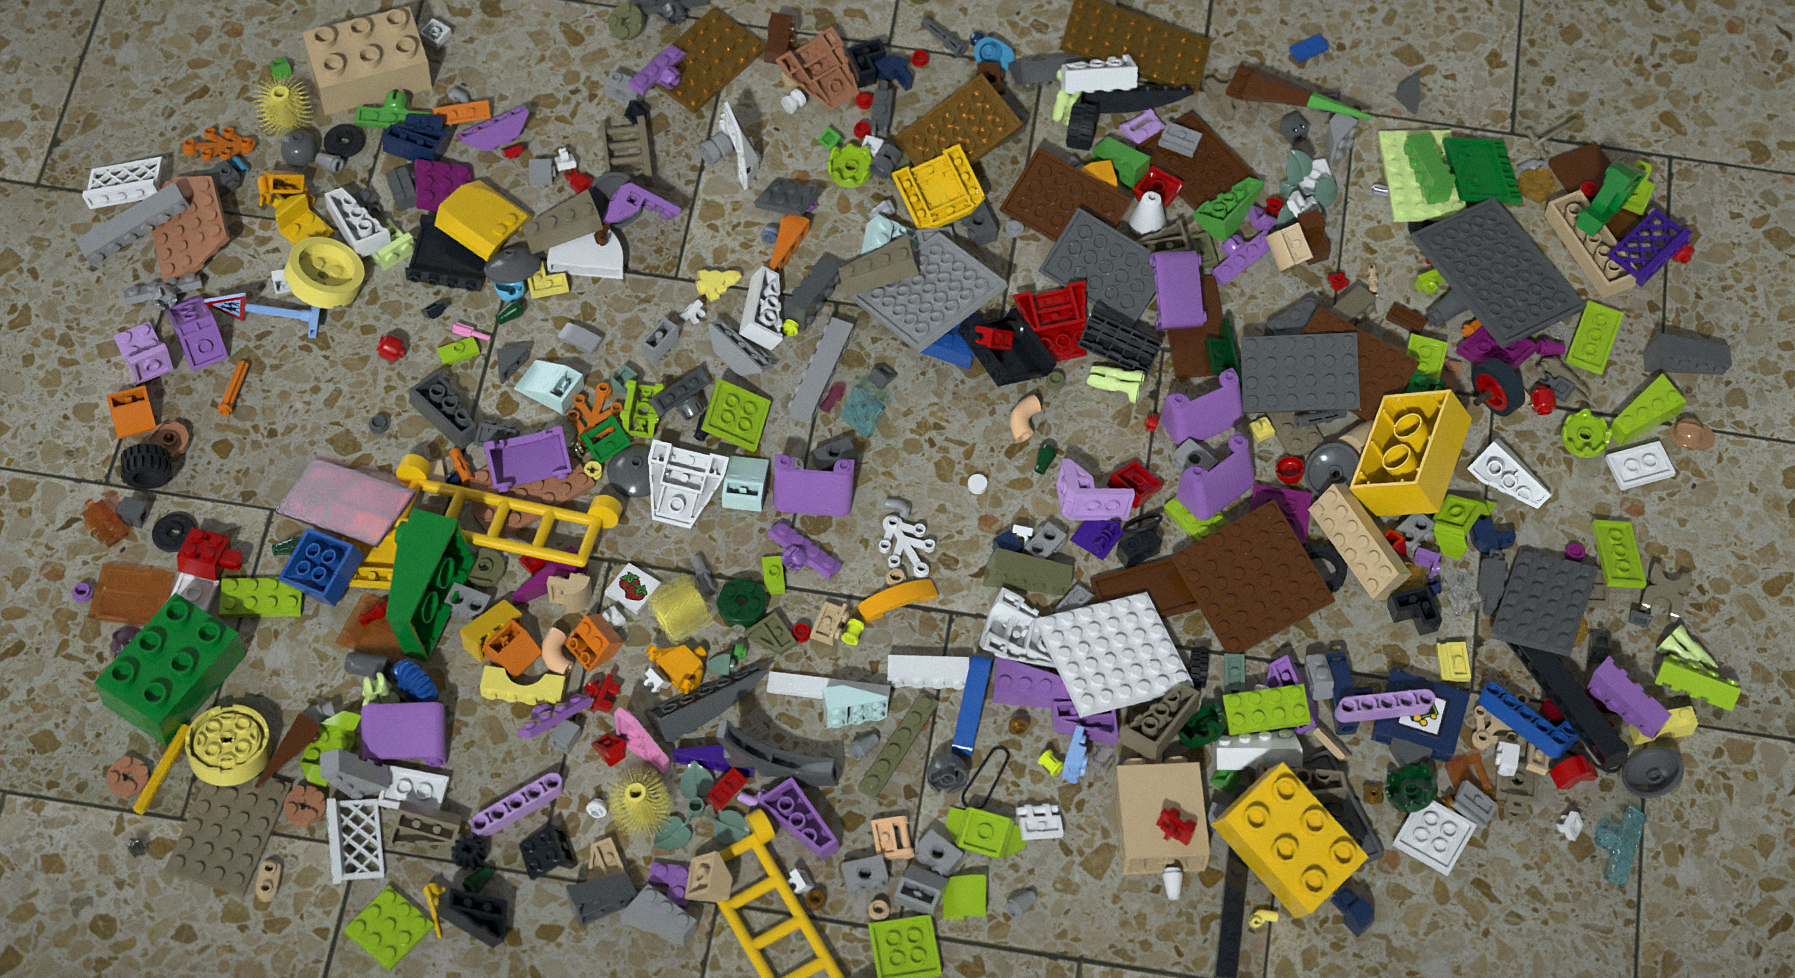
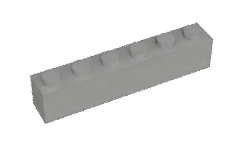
M173 182L80 237L76 242L84 257L91 265H94L112 253H116L129 243L134 242L144 234L151 232L159 225L166 223L176 215L183 213L186 209L190 208V205L182 190Z
M834 317L831 318L829 324L826 323L823 330L824 336L819 338L816 345L817 351L811 354L810 366L804 369L803 381L801 384H797L795 398H791L789 401L790 418L812 425L851 341L854 324Z

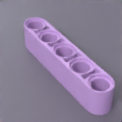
M1428 689L1345 697L1339 702L1335 710V717L1338 721L1347 723L1424 715L1429 712L1434 704L1435 695Z
M549 773L473 816L470 824L475 838L486 839L558 798L563 792L561 776L557 773ZM553 783L558 784V785H557L556 787H554V788H553V787H549L550 784H553ZM533 794H539L536 798L530 797ZM515 804H521V805H522V806L519 807V808H513V806H514ZM498 814L504 815L502 818H494ZM478 825H485L482 829L476 828Z

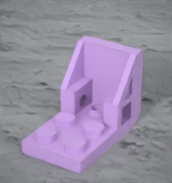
M149 321L113 335L137 385L174 370L165 343L159 342Z
M1062 459L1056 489L1061 514L1069 520L1128 521L1135 497L1134 489H1095L1093 476L1071 459Z

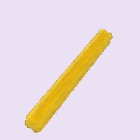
M182 724L136 801L133 807L136 813L141 815L145 813L185 744V735L189 725Z

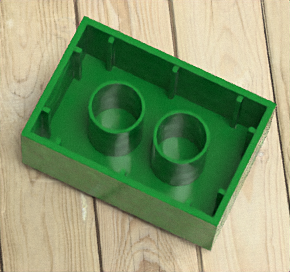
M175 592L96 679L94 684L104 706L167 747L180 726L189 722L245 658L246 654L238 632Z

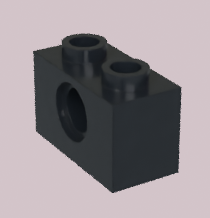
M1153 528L1139 532L1118 543L1116 556L1125 569L1131 568L1160 553L1162 540Z

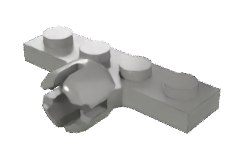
M189 273L184 275L183 278L176 279L171 277L166 279L165 282H150L141 287L133 286L123 292L126 305L153 300L157 308L166 310V306H169V309L175 306L178 293L203 287L199 273Z

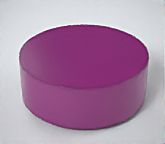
M1578 543L1569 544L1564 553L1565 558L1581 562L1585 556L1584 547Z

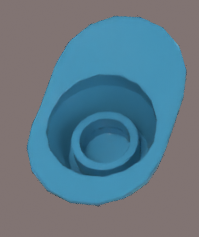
M984 37L974 47V57L979 63L999 62V68L1003 69V72L1009 70V63H1014L1015 58L1012 49L995 38Z

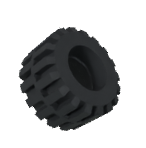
M1075 102L1072 105L1066 136V146L1068 148L1085 151L1091 149L1098 116L1097 105Z
M142 443L129 446L126 450L122 451L121 479L128 486L137 489H155L166 485L171 480V453L167 448H163L160 445Z

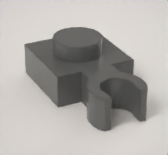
M369 187L352 195L361 208L364 207L368 210V214L373 219L372 212L376 211L381 215V209L377 205L379 204L378 199Z
M1545 373V378L1549 380L1547 382L1539 380L1540 385L1552 389L1555 392V397L1565 403L1575 390V384L1560 376L1555 380L1550 374Z

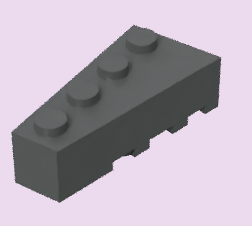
M821 257L810 270L809 278L805 276L801 280L800 288L796 287L792 291V297L785 299L784 322L786 319L793 320L799 324L798 329L805 331L808 325L811 326L816 313L822 310L826 298L831 297L834 286L841 282L838 270L841 268V265Z

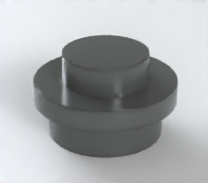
M376 415L369 421V429L374 434H382L388 429V421L383 416Z

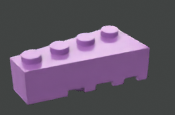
M996 656L992 703L1052 708L1053 702L1072 701L1059 675Z
M1608 656L1594 672L1586 690L1593 698L1603 702L1609 710L1619 714L1625 722L1636 727L1642 735L1653 740L1667 724L1671 714L1652 696L1647 697L1643 687L1639 683H1632L1626 677L1628 673L1623 668L1619 670L1613 664L1615 660Z
M792 777L757 799L758 805L764 813L822 861L840 850L837 839Z

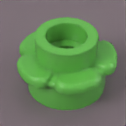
M735 642L732 649V658L737 659V661H740L741 658L744 659L747 647H744L743 642Z

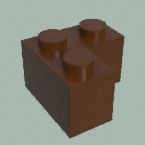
M771 13L768 23V39L764 49V63L778 65L776 62L778 57L788 51L792 52L790 47L791 45L794 46L796 35H794L796 23H793V15Z
M1316 209L1298 215L1296 223H1300L1314 256L1306 260V263L1309 266L1328 260L1331 247L1323 235L1326 223L1319 210Z

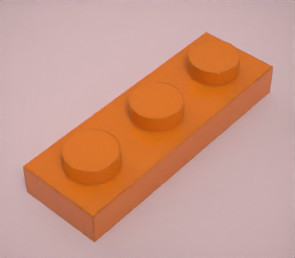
M488 99L433 107L434 116H443V125L491 118Z

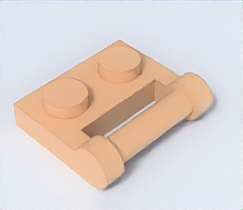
M907 816L871 820L876 855L882 854L884 861L899 858L910 859L915 856L914 849L911 848ZM893 826L899 827L903 849H897Z

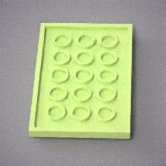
M1451 130L1378 132L1377 136L1386 185L1388 186L1387 190L1393 222L1441 221L1467 209L1465 201L1459 200L1455 183L1449 201L1428 205L1426 199L1421 194L1420 184L1416 182L1415 172L1410 168L1409 158L1404 154L1403 150L1407 136L1429 133L1437 146V153H1441L1443 156V164H1448L1442 140L1444 137H1452Z

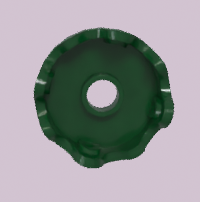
M736 578L725 583L719 590L717 595V612L728 627L741 625L744 628H748L765 617L767 597L764 589L756 581L747 578ZM738 598H745L747 602L745 604H738L736 600Z
M1216 701L1211 703L1212 707L1201 705L1200 712L1192 715L1177 733L1186 747H1201L1210 742H1215L1221 737L1227 726V717Z
M1421 762L1419 766L1406 764L1399 773H1395L1393 770L1389 771L1384 791L1393 808L1401 812L1412 813L1423 810L1434 801L1438 793V784L1428 766ZM1417 788L1415 792L1408 793L1410 789Z

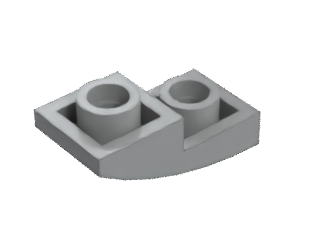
M567 322L558 335V339L561 342L574 345L577 350L588 354H593L602 341V338L569 322Z

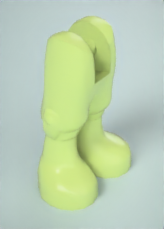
M1058 70V71H1057V74H1056V78H1057L1060 82H1061V70ZM1061 86V90L1056 96L1052 120L1059 122L1062 118V124L1068 126L1072 105L1075 102H1080L1082 91H1077V93L1070 95Z
M1104 366L1091 367V375L1087 378L1088 385L1108 391L1125 392L1128 394L1131 403H1137L1140 389L1143 386L1145 371H1124L1121 368Z
M1682 624L1657 648V651L1662 655L1672 652L1681 658V662L1686 664L1689 662L1695 663L1700 666L1701 670L1706 672L1708 670L1716 671L1718 668L1717 664L1704 651L1702 646L1697 642H1693L1688 636L1686 628ZM1679 643L1685 646L1688 651L1684 650V648Z
M376 673L378 679L370 681L368 676L364 678L362 695L365 699L362 707L367 704H380L377 697L378 694L382 704L401 703L400 697L391 690V684L388 683L382 673Z

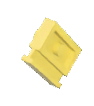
M1466 642L1437 643L1435 647L1441 682L1470 681L1471 672Z

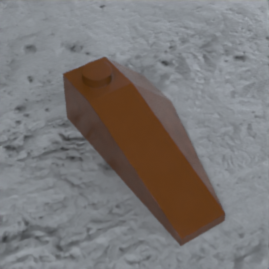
M299 713L254 787L258 789L302 753L311 742L315 744L321 734L318 732L321 725Z

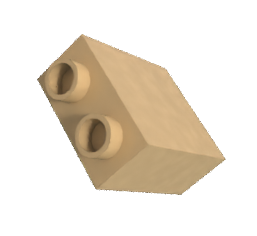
M1175 756L1165 759L1163 764H1147L1144 759L1132 758L1125 760L1121 766H1116L1113 788L1122 875L1164 873V869L1171 867L1180 868L1181 872L1205 871L1210 850L1199 762L1188 763L1185 757ZM1174 807L1180 811V819L1186 822L1188 819H1192L1197 823L1191 842L1187 846L1174 838H1171L1169 841L1164 839L1165 832L1156 825L1164 808L1169 810Z

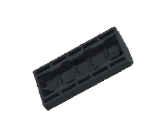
M1093 310L1077 346L1130 370L1145 371V376L1147 377L1163 341Z

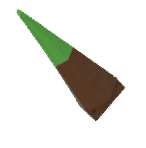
M1239 64L1226 89V95L1242 101L1287 104L1331 111L1367 120L1371 119V115L1259 68L1252 69Z

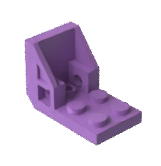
M633 183L621 185L615 190L601 218V223L605 222L612 225L631 217L634 213L638 212L641 204L642 208L650 212L654 210L659 213V217L665 220H672L677 217L681 208Z
M201 295L175 304L171 309L169 307L166 308V315L175 329L191 371L229 358L215 319L208 306L204 304Z

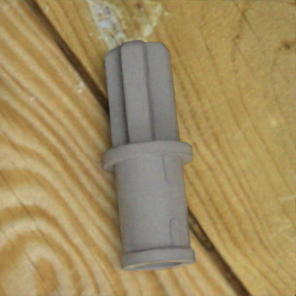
M701 556L693 557L690 560V564L696 573L695 578L700 581L704 592L710 594L715 591V585L710 577L711 572L706 568Z

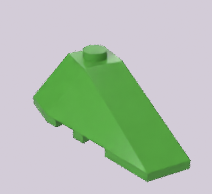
M1248 177L1232 186V190L1226 194H1218L1217 199L1212 202H1204L1193 213V217L1206 232H1209L1211 237L1226 241L1237 231L1265 186V182Z

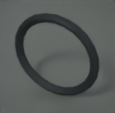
M1159 513L1139 516L1127 522L1123 527V531L1128 534H1134L1149 530L1158 525L1163 520V516ZM1148 518H1158L1146 526L1127 529L1136 522Z

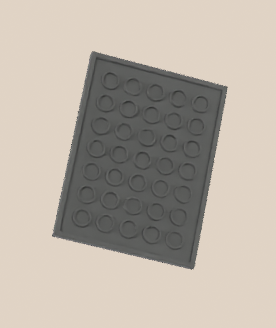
M1494 197L1418 230L1410 236L1414 244L1502 349L1583 311L1586 307L1581 298Z

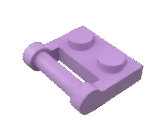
M1152 109L1144 110L1139 116L1119 126L1121 132L1135 146L1166 127L1154 115ZM1144 120H1149L1148 123L1138 128L1137 130H1131V128L1135 127Z

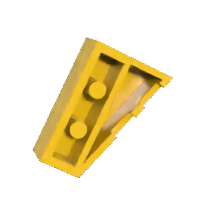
M505 599L495 604L491 609L460 629L463 649L481 663L486 658L483 645L511 619L521 625L523 623L522 613Z

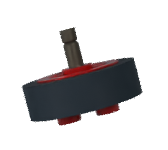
M1489 358L1472 371V385L1478 396L1473 400L1475 406L1478 407L1483 403L1493 413L1505 417L1524 404L1525 391L1515 372L1503 361Z

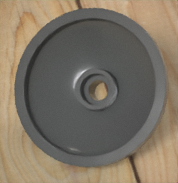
M609 172L599 176L591 184L588 191L599 213L600 220L616 189L628 183L638 186L631 177L619 172ZM642 204L638 212L634 213L633 216L610 225V228H622L634 222L641 212Z
M510 247L498 251L486 262L484 271L486 277L493 282L502 284L516 283L526 280L537 273L541 266V260L537 253L531 254L528 248Z
M1329 443L1319 447L1311 454L1305 465L1304 477L1309 490L1320 498L1333 483L1347 484L1350 488L1360 459L1354 450L1341 443ZM1340 473L1339 477L1335 478V474Z
M642 445L628 446L612 456L608 464L607 475L611 486L617 492L633 498L645 497L651 494L648 464L650 447Z
M1646 748L1634 754L1626 762L1622 771V780L1626 789L1637 797H1661L1671 792L1681 782L1684 775V764L1680 756L1669 748Z

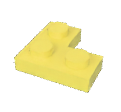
M541 261V266L537 273L527 279L532 299L569 292L565 272L546 276L543 261Z

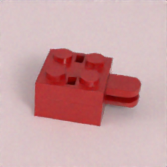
M193 527L176 556L178 572L217 581L223 568L238 571L243 566L242 553L231 550L229 536Z

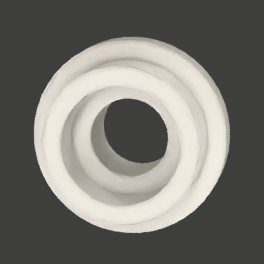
M593 799L588 803L586 810L592 817L601 818L607 813V805L600 799Z

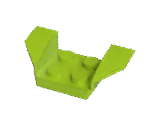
M1448 494L1443 501L1439 513H1435L1431 519L1435 523L1433 532L1442 554L1460 561L1468 549L1465 537L1480 514L1489 517L1497 503L1481 497L1467 499Z
M342 711L319 723L321 725L318 730L321 733L315 744L312 742L309 744L300 760V766L308 782L327 787L329 782L320 777V754L338 748L352 753L357 739L355 730L361 720V715Z
M950 806L945 827L959 849L1002 860L1025 849L1027 840H1022L1020 827L1014 825L1012 819L972 807L961 810Z

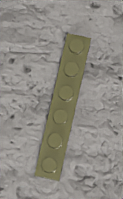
M922 692L920 693L858 786V791L874 800L877 799L938 707L939 702Z

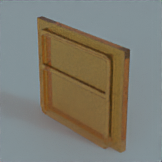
M103 563L88 618L144 627L168 601L174 572Z
M363 593L348 617L335 644L358 653L391 656L393 658V666H395L398 661L408 657L405 656L386 615L383 619H377L366 627H363L359 622L361 619H358L360 614L370 610L374 604L378 605L384 601Z

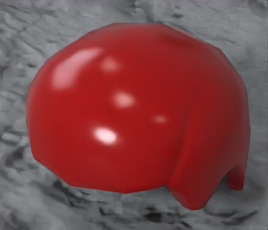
M1287 456L1275 465V472L1280 481L1291 485L1298 483L1303 478L1305 467L1303 461L1296 457Z

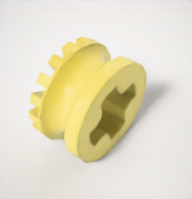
M590 461L585 465L584 472L593 481H597L602 475V467L598 462ZM592 468L596 469L594 474L590 473V470H592Z

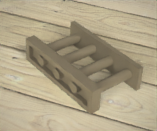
M637 116V124H634V126L605 129L604 120H600L601 127L597 128L598 139L602 138L606 167V172H603V174L609 173L610 166L639 163V165L643 164V168L639 171L620 173L628 175L632 179H645V187L653 186L644 116ZM632 133L639 135V139H636V141L608 144L606 142V136ZM632 148L641 150L638 156L608 157V151Z

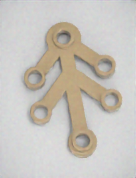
M1525 694L1514 696L1517 699L1523 700L1525 705H1529V698ZM1482 706L1475 708L1473 715L1476 718L1477 731L1472 735V743L1477 749H1487L1491 744H1499L1500 741L1516 744L1518 736L1514 732H1509L1506 736L1493 735L1496 731L1514 730L1490 712L1491 725L1485 730L1484 718L1487 710ZM1477 711H1481L1483 714L1479 715ZM1479 737H1483L1486 740L1482 741L1479 739ZM1508 737H1512L1514 741H1510Z

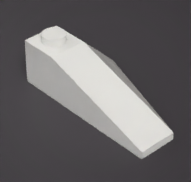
M1498 437L1467 468L1482 483L1489 484L1499 489V491L1508 493L1537 509L1552 495Z

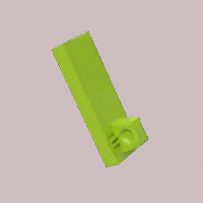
M1434 269L1418 275L1415 287L1418 292L1424 290L1429 295L1437 292V285L1446 281Z

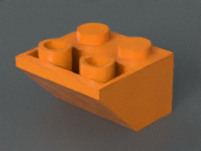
M145 385L106 395L118 439L149 432L156 427Z
M601 614L585 615L564 644L586 671L591 672L614 657L624 641Z
M512 619L483 645L485 657L496 667L505 668L507 676L513 681L542 655V651L528 632Z

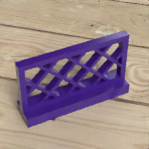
M1655 209L1611 250L1607 257L1637 279L1636 283L1642 287L1689 242L1693 231L1687 227L1682 229ZM1656 216L1662 221V224H1652V219ZM1649 229L1650 236H1640V230ZM1653 229H1663V236H1654ZM1666 229H1673L1677 234L1667 236ZM1638 240V247H1629L1628 241ZM1641 240H1651L1652 247H1642ZM1654 240H1664L1665 245L1663 247H1655ZM1617 252H1626V258H1619L1615 254ZM1629 252H1639L1640 258H1630ZM1643 252H1652L1653 257L1643 258ZM1631 263H1641V268L1636 271L1631 267Z

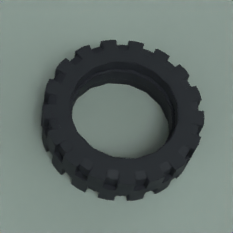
M1318 543L1317 545L1311 544L1308 548L1304 547L1310 559L1323 558L1334 565L1336 576L1332 580L1326 581L1325 584L1331 594L1334 591L1336 593L1340 586H1343L1347 575L1348 565L1345 563V560L1337 549H1333V546L1328 544L1325 546L1323 543Z

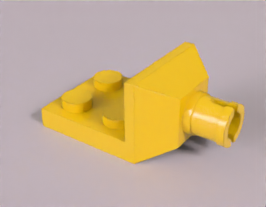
M274 193L277 199L271 195L270 205L275 208L279 233L293 246L297 242L309 237L332 238L335 236L334 230L309 209L305 194L289 196L287 199L280 193Z

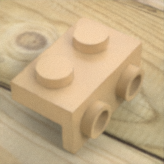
M825 601L811 631L810 638L833 646L835 640H839L842 634V624L848 621L850 615L848 604L843 603L842 607Z

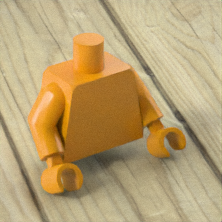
M264 170L263 175L257 180L260 194L259 206L261 207L263 202L267 203L268 207L270 206L271 195L268 193L305 194L310 207H312L315 201V197L309 194V189L302 174L291 171Z
M654 645L648 646L644 652L645 654H650L648 659L650 661H654L655 658L657 659V669L672 682V685L681 694H688L690 690L700 686L704 674L701 659L707 655L701 646H698L693 651L686 645L669 648H657Z

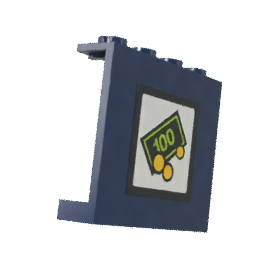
M1392 669L1385 693L1428 689L1434 693L1435 702L1429 712L1424 715L1377 719L1371 740L1390 746L1393 737L1433 749L1430 756L1431 759L1450 764L1454 756L1471 693L1461 688L1446 686L1442 682H1433L1426 680L1422 676H1413L1402 670Z

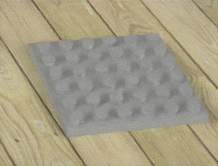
M937 232L914 249L919 275L851 296L857 305L918 353L922 352L1008 287L1006 281L940 232Z

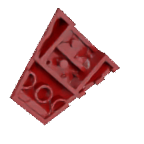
M1086 280L1069 283L1064 289L1032 295L1031 291L1012 295L1024 319L1056 362L1086 356V350L1077 346L1086 322Z

